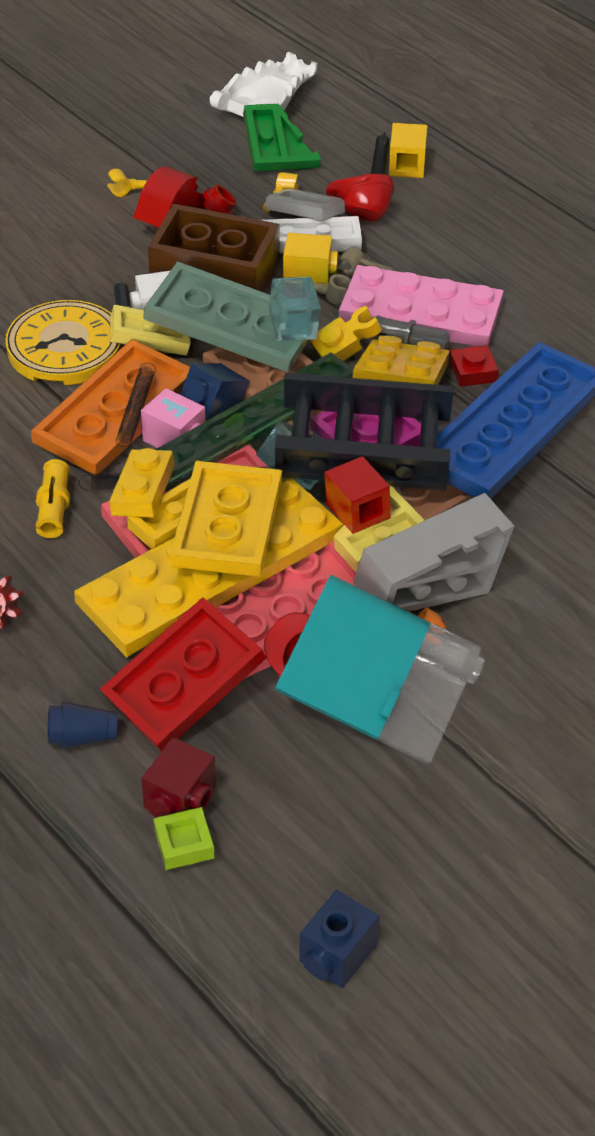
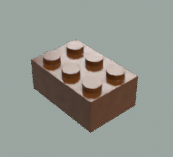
M173 204L148 246L149 272L151 274L171 271L178 261L264 292L280 260V224Z

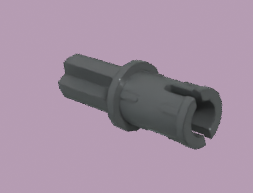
M379 315L376 316L382 330L378 335L372 337V340H378L379 336H394L400 338L404 344L417 345L418 342L428 341L439 344L441 346L440 349H448L450 336L447 331L416 325V321L412 319L408 323Z

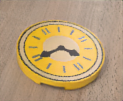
M59 300L35 306L19 315L12 322L6 333L7 356L10 364L18 373L35 382L39 378L64 381V386L84 383L122 348L123 344L110 342L111 312L96 304L78 300Z

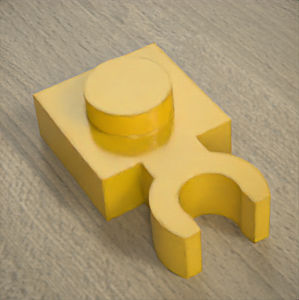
M363 306L358 308L346 323L341 317H338L312 334L309 341L327 367L332 369L363 349L359 342L361 339H368L378 335L382 328L376 317L372 319L368 307Z

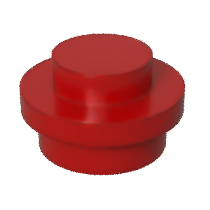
M215 184L213 188H207L203 192V197L206 200L204 206L207 210L233 214V208L237 202L224 187Z

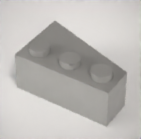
M483 493L363 549L353 584L408 612L488 594L515 526L487 494Z

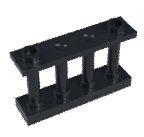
M285 372L284 408H295L291 436L277 435L275 466L285 465L289 473L298 472L297 474L286 475L287 478L325 481V471L363 456L390 486L446 491L450 449L437 448L438 420L450 421L454 386ZM311 410L337 412L334 440L308 437ZM354 413L379 415L377 443L351 441ZM396 417L421 419L419 447L394 445Z

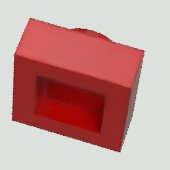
M488 345L450 350L449 363L459 387L494 383L497 381L498 368Z

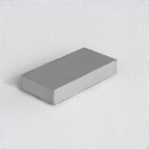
M287 188L266 197V209L323 221L344 213L345 200L338 197Z

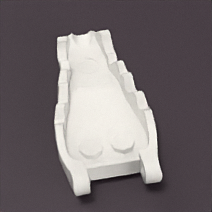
M291 52L286 53L282 63L278 61L274 63L272 60H268L266 63L258 61L254 71L246 67L241 75L236 73L221 91H214L210 96V104L214 108L226 110L242 117L244 105L278 103L285 110L298 88L316 75L318 63L311 61L310 65H306L302 59H297L296 55Z

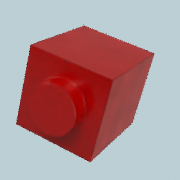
M363 456L324 472L327 506L352 534L391 518L390 485Z

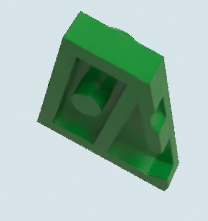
M278 103L244 105L243 117L253 171L319 168L320 155L317 151L313 153L302 141L304 135L296 125L288 120V115Z

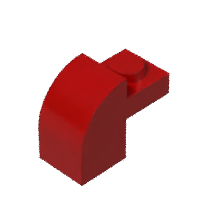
M168 166L158 168L146 181L133 218L160 227L173 204L188 207L190 205L205 209L204 202L206 200L203 197V193L197 192L199 185L196 182L198 177Z

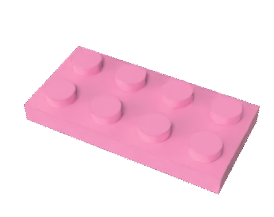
M357 265L340 306L339 317L346 323L358 308L367 306L372 319L377 315L408 323L412 319L416 321V325L447 331L450 336V342L471 346L488 345L489 347L503 302L504 290L490 288L486 285H473L455 282L450 279L420 276L411 272L403 273L380 269L375 266Z

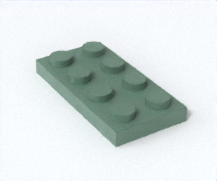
M178 261L145 305L143 315L144 320L288 373L318 326L320 317L319 312Z

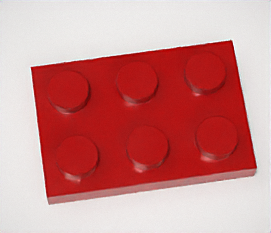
M202 597L104 684L100 691L133 726L162 752L173 737L179 739L267 658L262 648Z

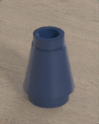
M61 701L60 706L49 705L48 744H59L60 749L106 740H116L117 712Z

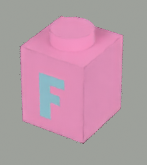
M167 388L141 410L143 441L160 450L173 451V455L181 460L194 448L200 447L207 436L205 407Z

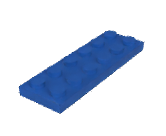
M538 342L437 434V448L450 449L447 484L472 497L486 493L492 499L595 396V367Z

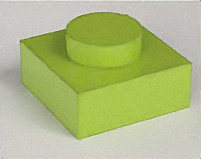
M202 807L153 818L154 831L165 870L215 859L214 845Z

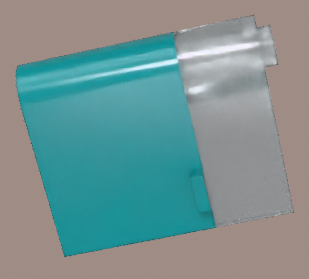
M331 574L274 690L429 765L466 682L475 683L483 668L485 659L478 656L481 650L480 646Z

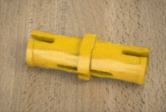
M58 459L49 460L43 465L42 486L37 490L36 504L39 507L35 526L36 532L45 538H56L63 533L64 510L68 508L70 502V493L67 490L70 474L68 470L70 467L66 462Z

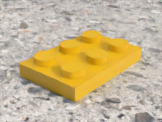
M379 336L378 340L373 339L353 368L352 378L438 385L448 366L450 350L440 349L441 346L434 342L421 341L417 345L402 343V340L398 337Z
M195 461L170 552L171 567L261 577L282 485V470Z

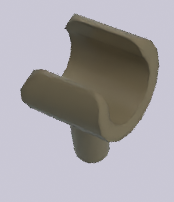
M356 247L347 249L341 255L340 259L344 261L338 266L339 272L345 276H352L357 265L375 266L391 271L393 269L392 267L365 259L363 252Z
M335 274L330 277L328 284L298 281L296 289L298 291L326 295L329 302L339 304L344 299L350 279L345 275Z

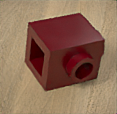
M173 737L141 777L144 808L148 809L156 818L200 807L204 811L209 805L213 789L216 787L215 756Z

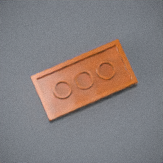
M131 339L31 430L32 443L98 476L131 443L129 440L121 442L122 438L119 440L117 438L116 443V437L119 436L117 434L140 366L143 369L149 367L147 370L151 368L155 371L144 407L165 388L180 395L190 367ZM141 416L132 442L142 433Z

